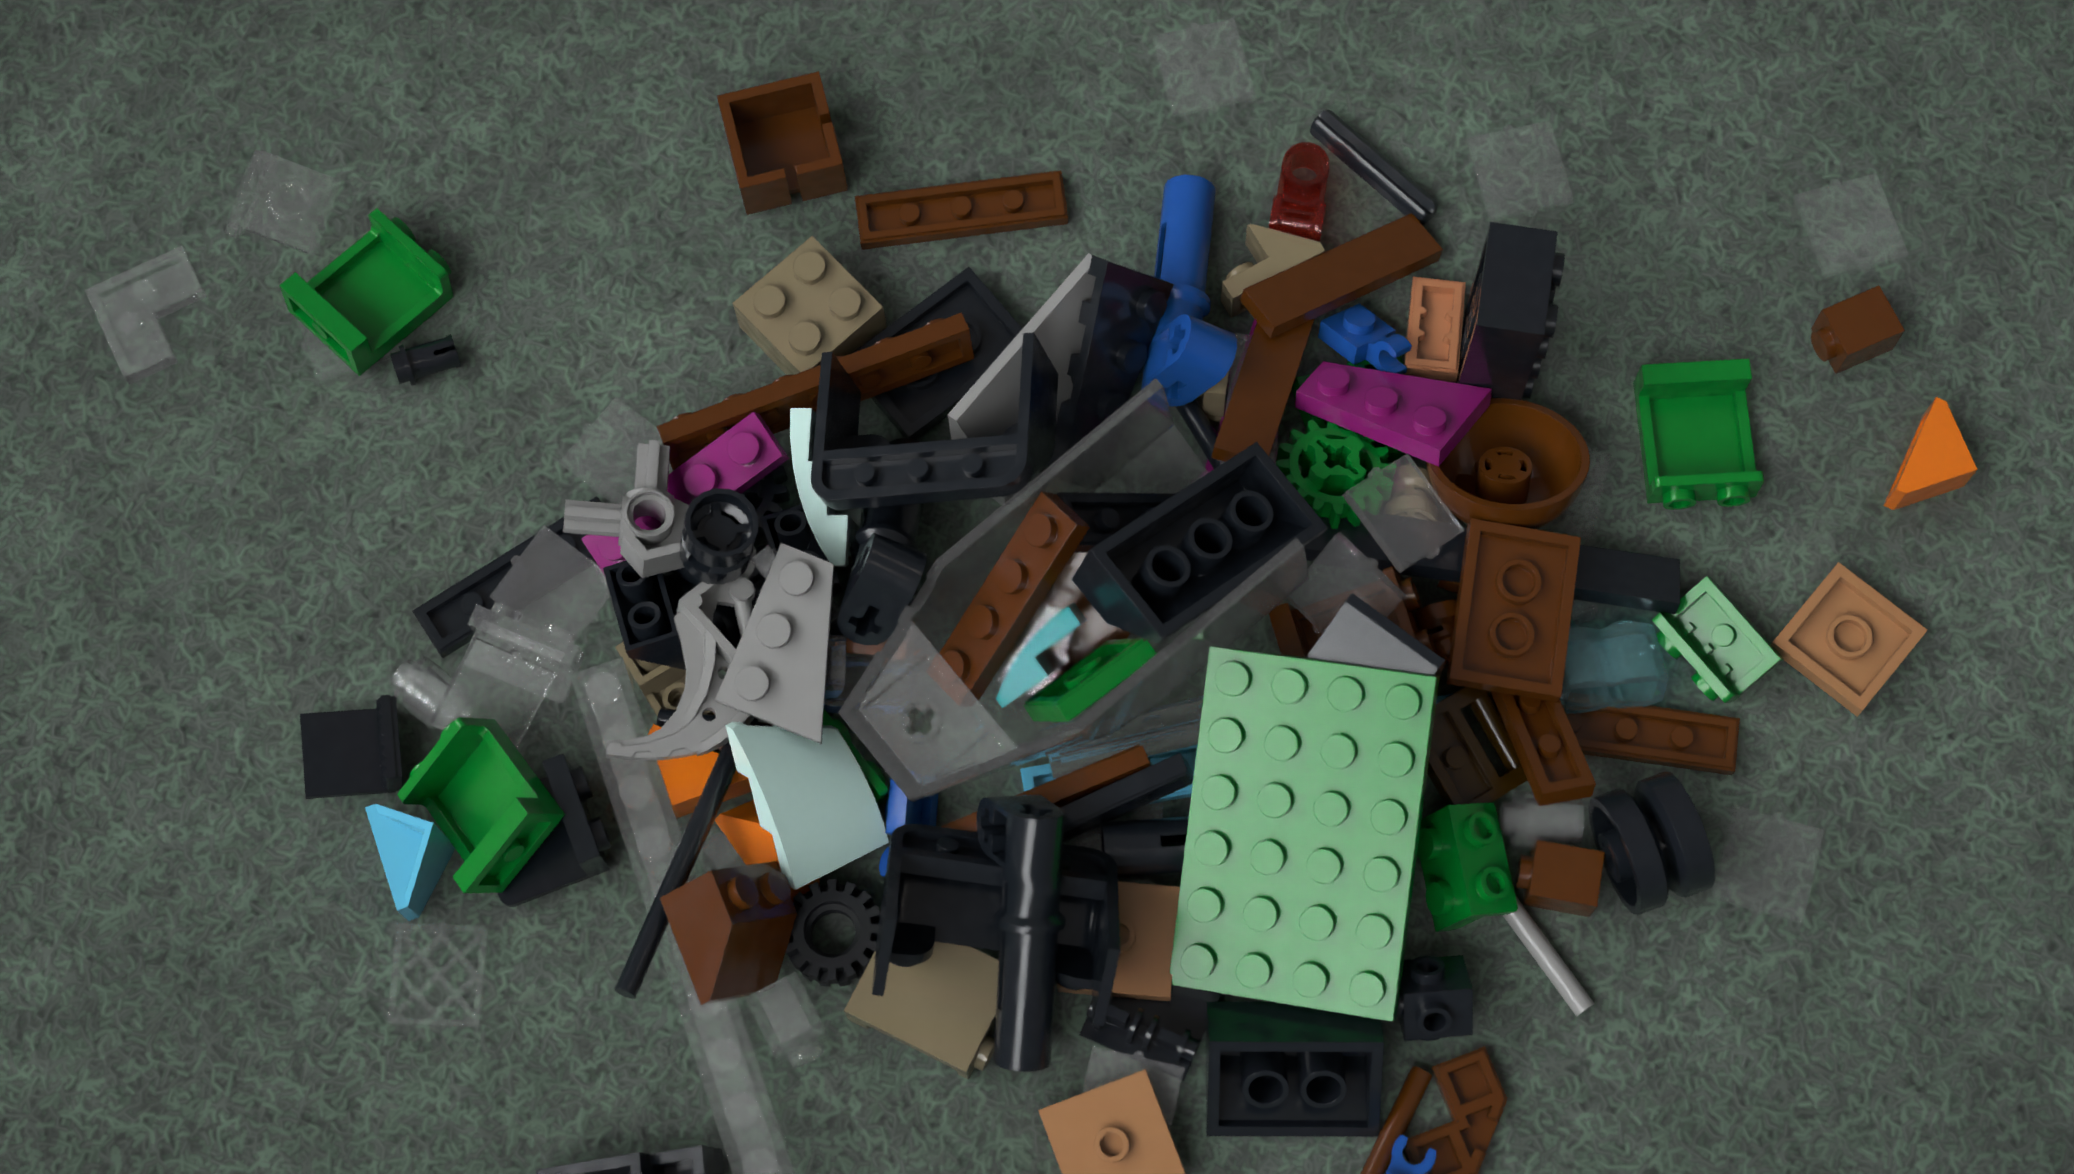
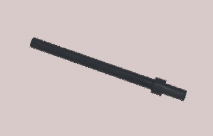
M754 718L750 726H756L759 719ZM730 742L718 748L720 753L614 988L615 992L624 997L636 998L669 924L660 897L687 883L734 777L736 766Z

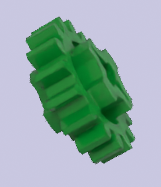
M1314 420L1308 421L1305 434L1293 428L1290 431L1288 442L1280 444L1276 458L1277 467L1320 518H1329L1332 529H1338L1341 518H1347L1354 527L1359 526L1363 512L1374 518L1378 514L1380 503H1386L1388 500L1394 473V465L1386 463L1389 455L1387 447L1374 448L1375 440L1365 436L1361 437L1348 429H1340L1338 425L1329 421L1326 428H1320ZM1299 465L1302 466V471H1301V473H1300V470H1299Z

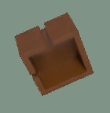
M819 71L717 95L747 215L792 204L790 195L795 193L801 194L803 202L848 191L844 166Z

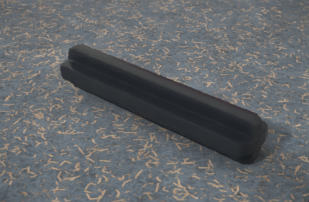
M1326 109L1314 119L1310 129L1311 135L1405 216L1412 213L1424 225L1435 215L1438 202L1333 111Z

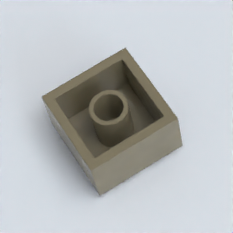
M813 236L807 239L732 303L739 327L786 375H795L821 365V356L824 352H833L835 356L849 355L887 328L883 306Z

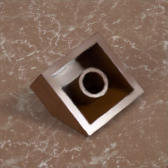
M777 861L711 870L660 897L701 1005L763 993L775 988L797 915L790 897L791 889L789 882L781 873Z

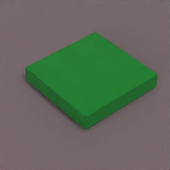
M1147 639L1107 640L1024 701L1025 704L1023 706L1033 721L1069 722L1158 655Z

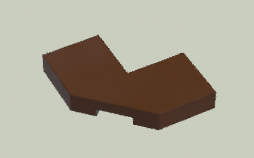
M1485 1046L1431 1068L1452 1122L1408 1138L1407 1145L1403 1151L1409 1164H1420L1425 1159L1426 1152L1430 1147L1436 1150V1160L1428 1174H1478L1497 1123L1508 1100Z

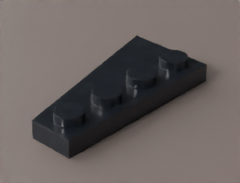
M1092 255L1088 274L1096 277L1091 300L1082 301L1078 322L1086 327L1080 353L1071 354L1067 375L1071 376L1073 384L1071 398L1061 403L1055 432L1054 454L1048 463L1047 470L1065 478L1096 485L1100 472L1106 464L1108 452L1120 421L1126 413L1127 403L1140 370L1146 362L1149 346L1159 321L1165 313L1167 301L1174 284Z

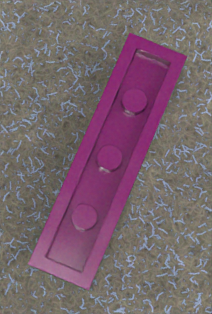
M752 412L668 475L667 492L687 505H690L691 501L702 492L715 488L731 489L742 494L787 461L789 457L762 416ZM642 516L634 521L637 526L645 530H655L662 526L660 521L651 516ZM586 535L581 539L603 574L604 567L626 561L620 553L621 546H618L619 537Z

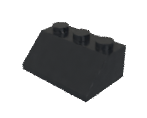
M1207 1002V1136L1378 1137L1384 1053L1381 1020L1277 1002Z

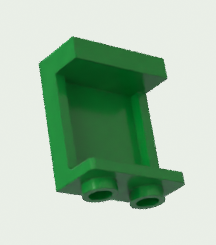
M378 208L368 215L371 223L370 231L311 280L306 282L295 272L279 285L288 311L358 376H361L454 297L449 280L451 269L446 261L433 249L425 252L415 243V236L402 220L397 217L390 220Z
M1750 359L1641 365L1633 386L1647 504L1663 503L1665 509L1679 510L1694 506L1696 501L1717 500V504L1720 506L1733 507L1746 504L1751 500L1750 498L1756 497L1764 484L1763 471H1756L1746 398V389L1752 380Z
M459 717L443 729L439 741L425 759L412 769L410 778L397 794L403 804L423 805L426 807L464 860V863L453 875V879L463 893H502L565 815L495 719Z

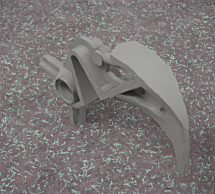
M649 440V444L639 443L637 445L634 489L628 491L625 496H622V504L566 500L563 533L619 537L618 546H621V555L641 578L684 568L679 556L680 539L685 513L689 505L674 498L672 494L667 492L670 446L660 445V441ZM642 516H651L660 521L662 526L655 530H645L637 526L634 521ZM755 547L746 571L736 580L722 585L701 582L679 599L674 622L681 642L686 676L684 692L677 709L661 729L650 735L629 740H607V758L668 760L693 755L698 757L712 752L729 742L725 725L731 722H741L750 725L755 717L715 701L723 679L718 676V672L721 670L727 672L736 649L713 624V615L717 605L735 607L739 632L742 637L753 610L752 601L756 591L753 583L749 580L753 575L757 562ZM705 711H712L716 718L712 721H706L702 714Z

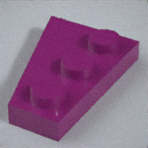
M1323 361L1296 391L1295 408L1439 467L1490 406L1492 389Z

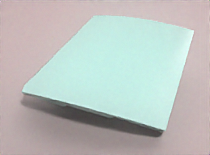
M790 408L792 464L798 494L807 521L828 561L833 563L835 567H847L849 565L848 556H851L852 540L858 542L855 539V534L863 527L868 508L833 509L825 505L815 493L811 485V469L816 412L812 408Z
M731 722L725 725L736 770L749 779L760 827L772 834L781 873L788 880L790 887L796 890L889 843L888 836L885 833V825L871 788L852 751L837 728L832 725H823L821 745L774 725L750 726L741 722Z

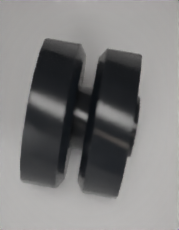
M1661 772L1639 780L1634 791V797L1624 789H1615L1590 799L1588 805L1589 821L1597 850L1605 852L1603 865L1611 884L1622 903L1632 914L1640 915L1664 906L1668 899L1669 889L1678 896L1686 898L1713 887L1715 882V864L1702 820L1682 783L1671 772Z

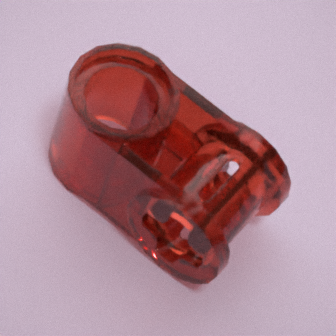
M1300 142L1293 145L1285 153L1277 195H1274L1269 222L1270 229L1320 242L1326 209L1324 199L1330 166L1325 150L1319 145L1311 142ZM1298 168H1309L1317 174V177L1312 180L1303 181L1296 178L1292 172Z

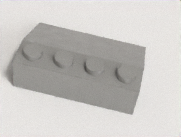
M1088 253L949 412L948 420L951 440L1003 435L1009 427L1018 423L1023 333H1035L1059 374L1057 425L1061 403L1071 398L1073 388L1071 376L1067 375L1071 354L1080 353L1086 327L1078 322L1082 301L1091 300L1096 279L1095 276L1088 274L1092 258L1091 254ZM1038 473L1019 492L1010 496L992 498L1006 508L1015 496L1020 500L1025 498L1038 482L1040 474Z

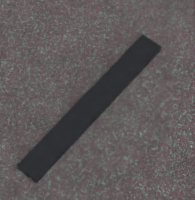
M1363 513L1359 526L1354 527L1347 518H1341L1338 529H1332L1329 518L1321 517L1328 527L1326 531L1287 557L1382 571L1393 566L1403 575L1460 583L1467 528L1376 515L1373 518ZM1580 545L1573 600L1676 614L1680 605V559Z

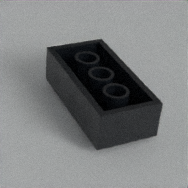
M1490 222L1465 307L1459 371L1456 383L1492 389L1491 398L1516 400L1531 398L1534 379H1538L1541 361L1546 358L1549 338H1553L1557 322L1558 305L1553 304L1556 286L1559 287L1561 283L1565 253L1555 252L1557 231Z

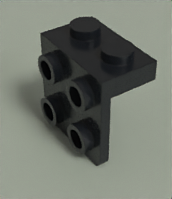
M563 753L542 761L547 777L540 779V781L565 815L502 893H498L502 903L508 907H516L610 870L604 854V850L612 848L609 836L601 817L591 818L585 801L593 797L588 778L583 767L573 768Z

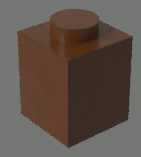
M1878 285L1822 309L1811 328V342L1817 356L1822 361H1829L1837 374L1893 350L1905 330L1881 287Z
M1537 840L1530 850L1529 856L1520 855L1517 866L1515 888L1525 889L1522 905L1590 917L1598 905L1605 852Z

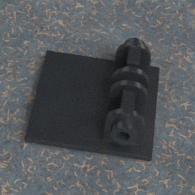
M1172 985L1171 1002L1113 997L1111 995L1104 1026L1093 1025L1091 1001L1086 1014V1021L1079 1036L1184 1081L1206 1031L1207 1002H1218L1222 993Z

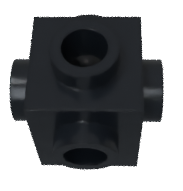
M1426 955L1403 961L1396 1018H1399L1404 1041H1434L1445 1037L1473 1035V987L1463 955L1444 957Z

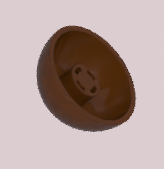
M1491 398L1490 406L1438 467L1428 462L1426 464L1431 484L1437 496L1452 514L1466 524L1473 518L1539 529L1557 519L1575 501L1587 478L1590 455L1587 444L1580 432L1558 413L1544 406L1524 400Z

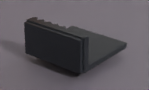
M381 695L376 701V709L300 714L306 799L395 793L401 790L402 768L396 696Z

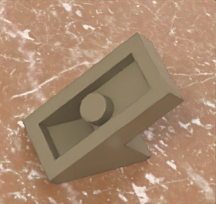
M1255 224L1247 225L1245 244L1257 264L1253 265L1252 262H1246L1227 274L1225 280L1222 281L1221 303L1231 318L1246 311L1247 309L1240 301L1243 289L1324 253L1325 249L1319 241Z

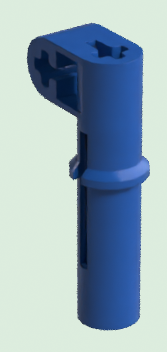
M1196 175L1174 176L1167 180L1163 191L1154 276L1170 282L1174 286L1168 298L1165 313L1159 321L1147 352L1141 387L1142 395L1145 399L1162 406L1175 407L1188 404L1216 385L1230 370L1237 351V338L1234 333L1203 321V318L1210 313L1211 307L1210 298L1205 291L1216 190L1210 181Z

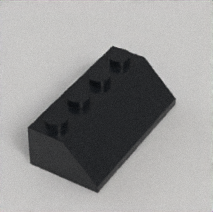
M1255 442L1091 548L1071 580L1107 624L1159 644L1323 534L1328 527L1258 442Z

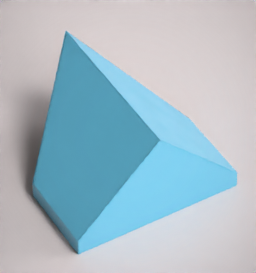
M379 804L365 807L396 909L408 921L420 917L455 848L450 840L432 822Z

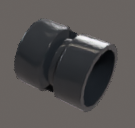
M715 488L702 492L691 501L685 513L679 556L684 568L695 579L706 584L722 585L736 580L746 571L752 558L758 534L759 518L754 505L744 495L731 489Z

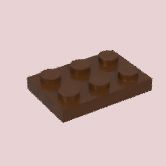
M1470 519L1467 524L1446 679L1447 684L1557 702L1561 698L1581 537Z

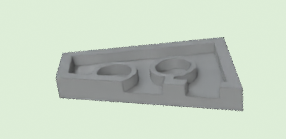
M783 543L780 544L715 698V701L821 745L835 569L833 563Z

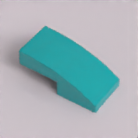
M1075 602L1068 605L1045 624L1020 652L1004 678L996 697L997 702L1002 708L1055 671L1042 652L1087 621Z

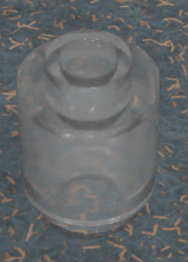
M423 656L416 661L412 659L406 660L396 670L391 679V685L394 687L392 696H396V703L433 731L439 729L443 731L455 719L469 717L475 705V700L468 695V687L427 656Z
M1513 791L1511 802L1501 803L1502 835H1510L1512 847H1533L1537 840L1568 845V843H1581L1584 830L1582 799L1538 806L1532 791Z

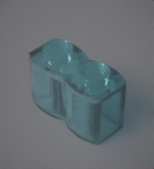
M1620 620L1600 630L1570 625L1562 695L1560 698L1565 713H1586L1607 706L1615 708L1644 707L1663 701L1669 675L1653 624Z

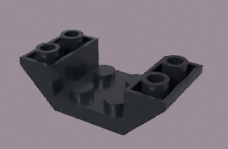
M802 504L760 517L768 544L755 548L757 562L753 575L749 580L755 587V594L759 596L781 543L828 561L810 528ZM627 560L604 567L603 571L628 658L686 670L674 616L677 614L679 599L696 586L676 574L665 577L664 573L641 578ZM835 569L832 599L841 590ZM717 605L713 615V624L737 649L741 636L735 608Z

